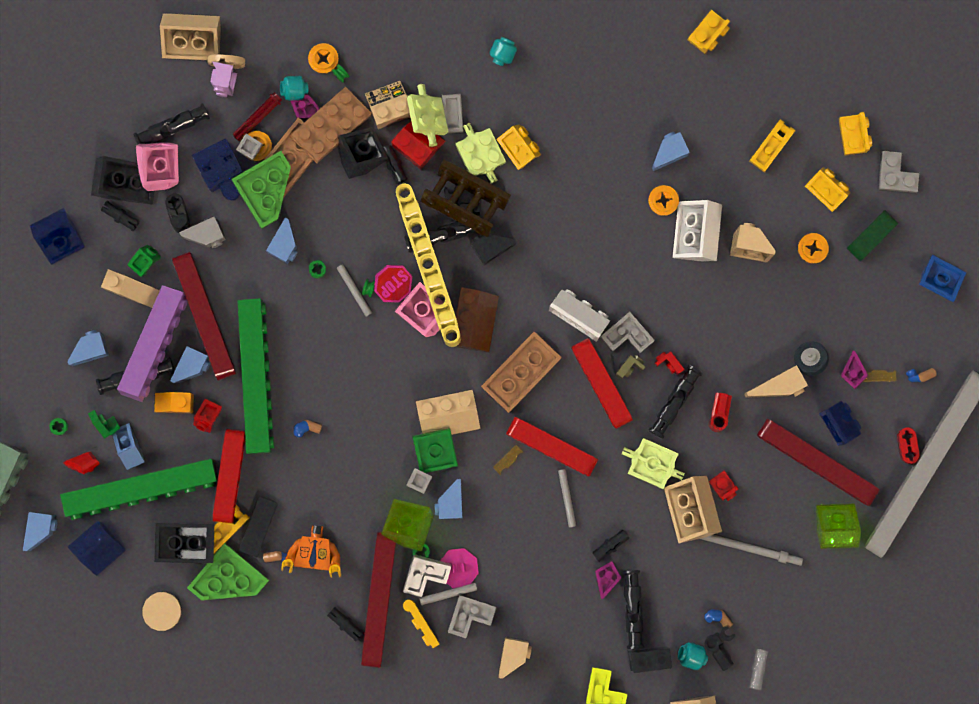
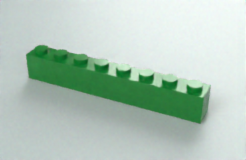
M261 298L238 300L247 454L272 453L271 448H275L274 437H271L270 429H273V418L269 417V410H272V399H268V391H271V380L267 379V372H270V362L266 360V353H269L268 341H265V334H268L267 322H264L263 316L267 314L266 303H263Z
M208 459L63 493L60 496L65 517H71V520L83 518L82 514L89 512L90 516L102 513L101 510L109 508V511L121 509L120 505L128 504V507L139 504L140 500L144 499L147 502L158 500V496L165 495L168 498L177 496L178 491L184 490V493L196 491L195 487L211 488L215 486L214 483L218 482V475L214 459Z

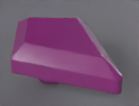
M308 94L304 96L303 100H291L296 117L299 119H309L320 109Z
M855 351L852 352L841 374V377L854 389L868 377Z
M612 561L595 571L601 599H604L621 579Z

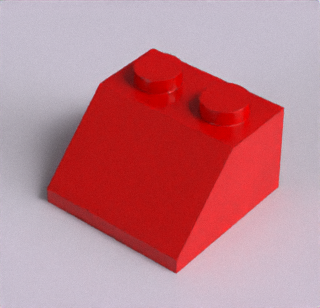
M411 121L402 128L391 141V144L398 152L422 170L445 143V140L439 135H435L437 145L429 146L428 136L422 133H415Z

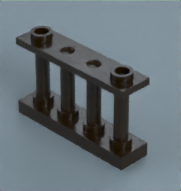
M444 159L437 173L441 178L432 191L424 190L420 202L475 230L478 234L488 237L494 225L490 223L491 218L497 208L502 210L506 208L511 195ZM447 181L457 185L449 200L439 196ZM464 190L474 194L466 210L456 205ZM481 199L491 204L483 218L473 214Z

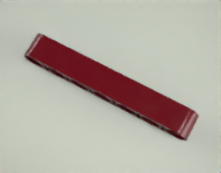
M191 252L172 258L217 380L235 375L236 371Z
M766 419L757 434L763 441L867 506L872 504L880 491L879 488L769 419Z
M377 533L361 666L381 668L397 534Z

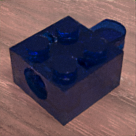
M226 138L192 155L211 193L220 189L227 200L233 201L239 198L240 193L233 184L232 179L243 173V170Z

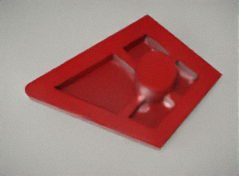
M91 451L63 462L66 467L83 475L87 472H92L100 464Z

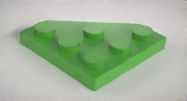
M282 151L277 152L232 179L233 184L261 229L277 221L291 169Z
M224 543L214 555V562L207 563L187 589L200 600L255 596L269 582V579Z

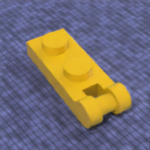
M781 119L749 161L763 172L767 170L795 132L794 128L786 126L785 122ZM780 130L785 136L781 137L777 132Z
M237 505L234 516L238 521L235 524L218 522L214 526V554L250 518L246 514L244 515Z
M406 600L403 603V608L405 611L411 612L414 617L411 621L416 629L419 630L421 628L424 633L422 639L427 646L431 645L432 648L439 645L438 639L413 600Z

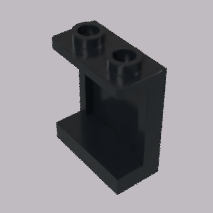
M668 647L628 651L630 671L634 673L672 668L671 652Z

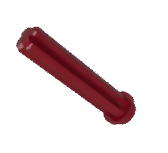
M275 92L273 94L270 93V97L233 133V136L238 141H241L245 134L250 133L278 104L281 105L282 99Z

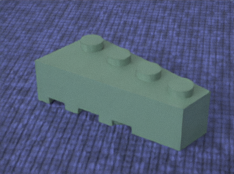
M1 442L0 509L9 500L11 495L9 491L12 486H16L20 478L18 476L20 470H24L29 461L27 459L28 454Z

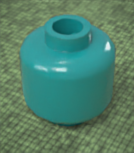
M502 36L501 39H495L489 52L490 56L494 58L493 62L500 66H503L504 63H512L517 52V47L514 45L515 42Z
M286 76L283 81H280V94L287 101L303 100L305 94H308V82H304L302 76Z
M688 642L680 647L678 660H680V664L683 667L699 670L702 666L706 665L708 655L703 646Z

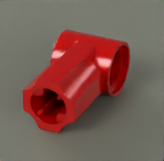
M715 393L711 419L709 421V427L714 432H721L728 425L731 395ZM715 418H719L723 421L722 427H716L714 425Z

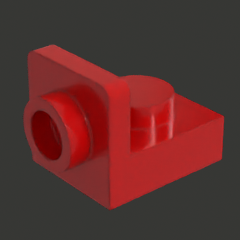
M664 351L656 357V367L666 360V367L672 374L676 373L679 375L685 370L671 351L667 354Z
M205 399L194 416L193 425L200 431L210 433L214 422L222 411V406Z
M725 470L709 480V484L721 500L726 499L729 501L737 495L736 491L739 488L734 485Z

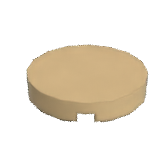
M233 55L208 56L207 63L212 67H215L212 62L233 65L234 69L245 67V58Z
M158 592L151 595L143 606L145 623L157 631H166L173 628L179 622L182 615L179 600L167 592Z

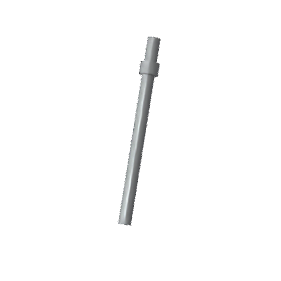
M717 535L700 538L777 559L778 562L785 564L788 562L801 566L803 558L788 555V552L785 551L777 552Z

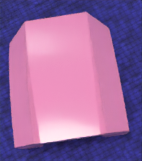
M160 142L136 145L138 169L144 189L147 191L168 190L179 183L178 144Z
M419 282L395 310V313L422 335L430 337L436 335L439 327L426 288ZM440 298L435 300V303L438 305L444 303Z

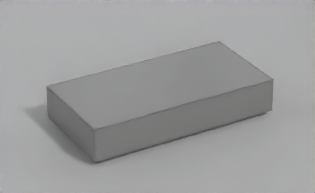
M461 94L442 95L448 133H463Z

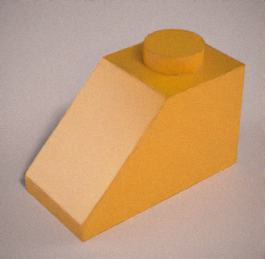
M183 392L155 393L154 412L193 414L194 394Z

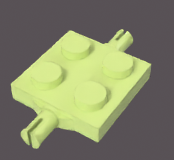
M419 84L417 86L419 95L411 94L407 97L413 131L428 136L429 146L433 147L437 145L435 135H445L448 133L442 98L427 95L425 84Z
M470 123L464 125L463 128L468 136L464 140L455 143V146L467 171L475 176L486 174L490 184L497 182L498 179L493 171L498 166L505 164L506 160L491 129L488 128L482 132L474 133Z
M644 438L636 451L624 447L622 455L632 458L631 467L628 471L629 475L661 489H664L667 480L671 476L682 481V476L685 473L674 469L679 453Z

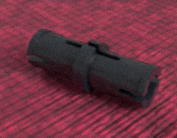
M388 145L383 148L388 157L386 161L388 164L387 168L391 170L396 184H401L408 178L401 167V160L397 158L392 148L393 146Z
M106 201L104 205L110 208V210L103 206L101 208V211L114 218L116 223L125 225L131 231L137 228L131 222L137 226L139 225V220L131 217L124 209L120 210L109 201Z
M621 529L610 539L607 538L605 543L594 550L592 554L600 562L610 553L616 552V549L630 538Z
M336 607L327 615L340 627L341 631L344 630L355 642L364 633L351 622L352 619L346 618Z

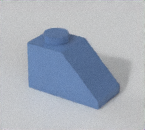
M671 132L664 136L665 139L662 140L652 166L653 171L689 155L690 152L680 132L677 134Z
M285 218L266 251L268 254L288 264L289 261L293 262L298 252L296 251L297 245L289 219Z
M97 330L86 332V336L80 338L68 359V365L73 367L109 356L105 339L101 332H97Z
M186 346L170 381L178 384L202 375L203 371L206 372L210 366L209 357Z
M128 423L121 426L113 434L117 454L128 470L145 461L131 425Z
M457 479L438 499V504H435V515H439V519L462 518L461 479Z
M29 512L23 551H32L53 535V531H56L58 523L55 520V515Z

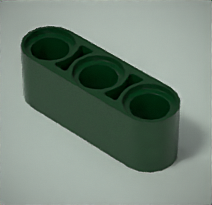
M884 210L846 249L859 261H862L897 226L898 222Z

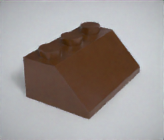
M461 287L456 314L461 341L456 347L489 353L499 296ZM453 333L452 341L457 338V334Z

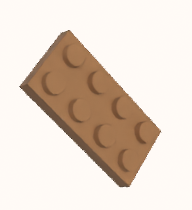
M345 87L291 134V138L318 163L339 145V135L354 132L372 113Z
M299 118L296 119L265 158L267 159L282 151L291 166L284 197L314 161L291 138V134L305 123Z
M533 332L481 387L503 409L510 413L562 357L537 333Z

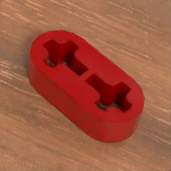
M903 428L897 434L900 457L904 463L913 464L919 459L917 436L913 429ZM905 431L911 434V438L908 439L909 445H907L906 439L902 438ZM908 447H910V452L915 454V457H912V461L905 457V454L908 453Z

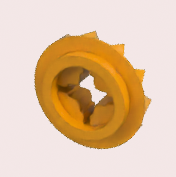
M321 43L310 50L308 61L313 70L318 73L327 74L332 69H335L338 64V53L333 46ZM318 53L322 56L328 55L327 61L329 64L325 62L319 63L320 57Z
M261 131L248 133L249 136L265 145L261 147L259 153L251 161L265 159L272 149V142L269 136Z
M661 185L651 191L649 205L651 210L658 215L667 216L678 207L679 197L672 187ZM661 193H663L665 199H672L666 202L665 208L662 203L657 202L661 199Z
M817 233L805 235L798 244V253L808 263L821 262L826 258L829 251L826 239ZM814 241H816L815 248L821 251H815L812 254V256H810L811 250L808 249V246H811L814 243Z

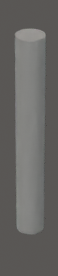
M343 264L337 267V270L366 317L371 315L372 311Z
M566 469L559 470L569 527L576 526Z
M476 583L421 597L419 598L420 603L425 605L477 591Z

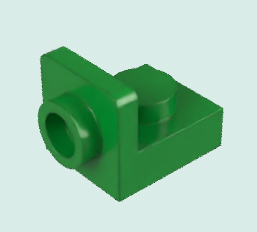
M146 245L139 248L127 265L140 277H143L151 266L160 260L161 256L154 247Z
M95 410L88 413L92 424L104 439L120 429L118 421L114 416L106 420L103 414L98 415Z

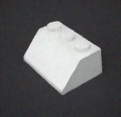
M709 200L679 202L673 258L694 261H717L722 204Z
M561 290L550 305L549 311L597 342L610 322L607 319L608 315L600 310L598 312L591 309L592 305L585 300L579 301L570 290Z

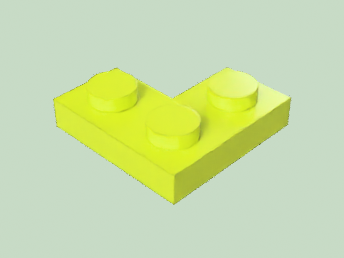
M592 667L586 704H626L627 693L608 690L612 671Z

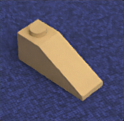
M109 269L101 285V288L150 308H153L160 292L158 289Z
M796 365L746 392L744 395L745 397H775L794 394L796 397L805 392L804 387L808 385Z

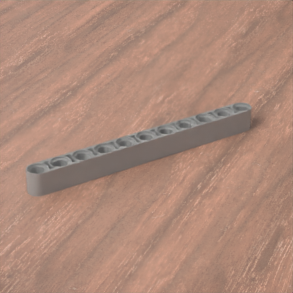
M973 370L969 374L919 455L918 461L914 463L867 540L864 548L880 558L887 552L978 403L979 373Z

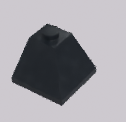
M373 127L339 135L338 137L341 164L349 179L366 175L388 160Z

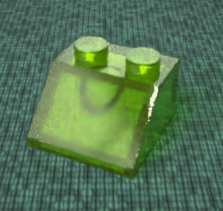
M393 499L381 534L403 547L422 551L434 518L430 507Z
M855 504L816 505L817 535L820 549L859 547L861 529Z

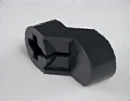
M176 193L170 194L165 200L166 209L173 229L179 233L190 227V220L182 197Z

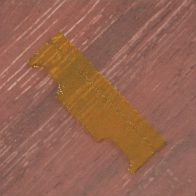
M873 370L872 373H867L868 377L863 382L896 381V370L894 372Z
M515 445L493 468L501 474V471L517 460L516 456L519 453H523V451Z

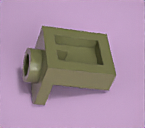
M630 355L615 375L620 379L624 376L628 378L634 370L632 365L643 371L645 369L644 361L636 355L634 357Z

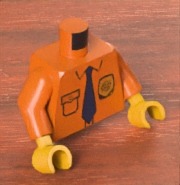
M312 525L311 537L302 536L301 539H297L288 550L285 560L282 562L281 570L283 571V568L288 566L290 567L289 573H292L294 564V567L329 570L331 578L333 572H338L339 577H341L340 553L330 539L322 538L323 527Z

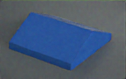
M932 255L921 275L919 285L954 302L966 272Z

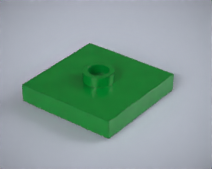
M450 428L413 436L420 471L428 473L458 466Z

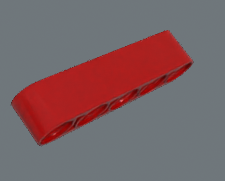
M589 338L573 345L571 349L614 428L618 429L631 422L633 419Z
M514 417L506 432L508 436L590 477L598 462L597 458L517 417Z
M226 429L213 510L214 522L233 524L246 440L245 431Z

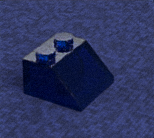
M64 208L30 225L35 241L51 265L85 248L72 220Z
M842 401L819 413L838 446L845 445L861 435L860 424L856 419H852L850 407L847 403L843 404Z
M101 521L95 522L68 546L77 559L96 576L126 551Z

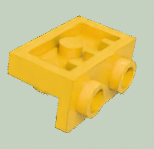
M711 10L690 35L688 41L706 54L708 50L712 51L716 47L718 37L720 35L724 37L729 31L728 25L730 20L727 19L725 21Z
M860 112L858 115L840 117L839 124L844 156L868 152L870 147H872V138L867 132L869 119L865 117V113Z
M514 125L496 140L517 169L520 170L534 158L539 157L541 153L539 152V146L529 138L526 128L521 125Z
M822 167L805 187L833 212L851 192L847 184L843 181L839 182L835 178L836 175L832 170Z

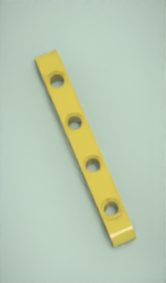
M400 184L396 188L399 209L439 330L442 333L445 344L449 347H456L461 341L457 319L418 201L409 184ZM403 191L410 192V195L406 198L400 196ZM420 226L422 229L419 233H413L411 231L412 228ZM427 261L433 263L430 269L424 268L423 265ZM438 297L445 298V302L441 305L436 304L435 300ZM455 333L457 338L454 341H449L447 335Z

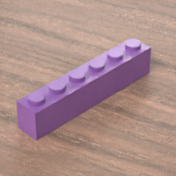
M162 285L117 388L121 395L143 402L144 397L148 396L150 383L156 378L158 373L157 367L159 362L164 360L166 346L170 345L173 338L172 332L174 328L178 327L180 322L179 316L187 306L188 301L184 292Z

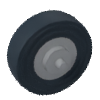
M814 341L805 342L795 351L794 363L802 374L815 376L827 368L829 354L822 344Z

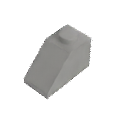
M215 217L179 232L183 239L208 248L211 246L212 248L219 247L223 244L222 241L226 240Z

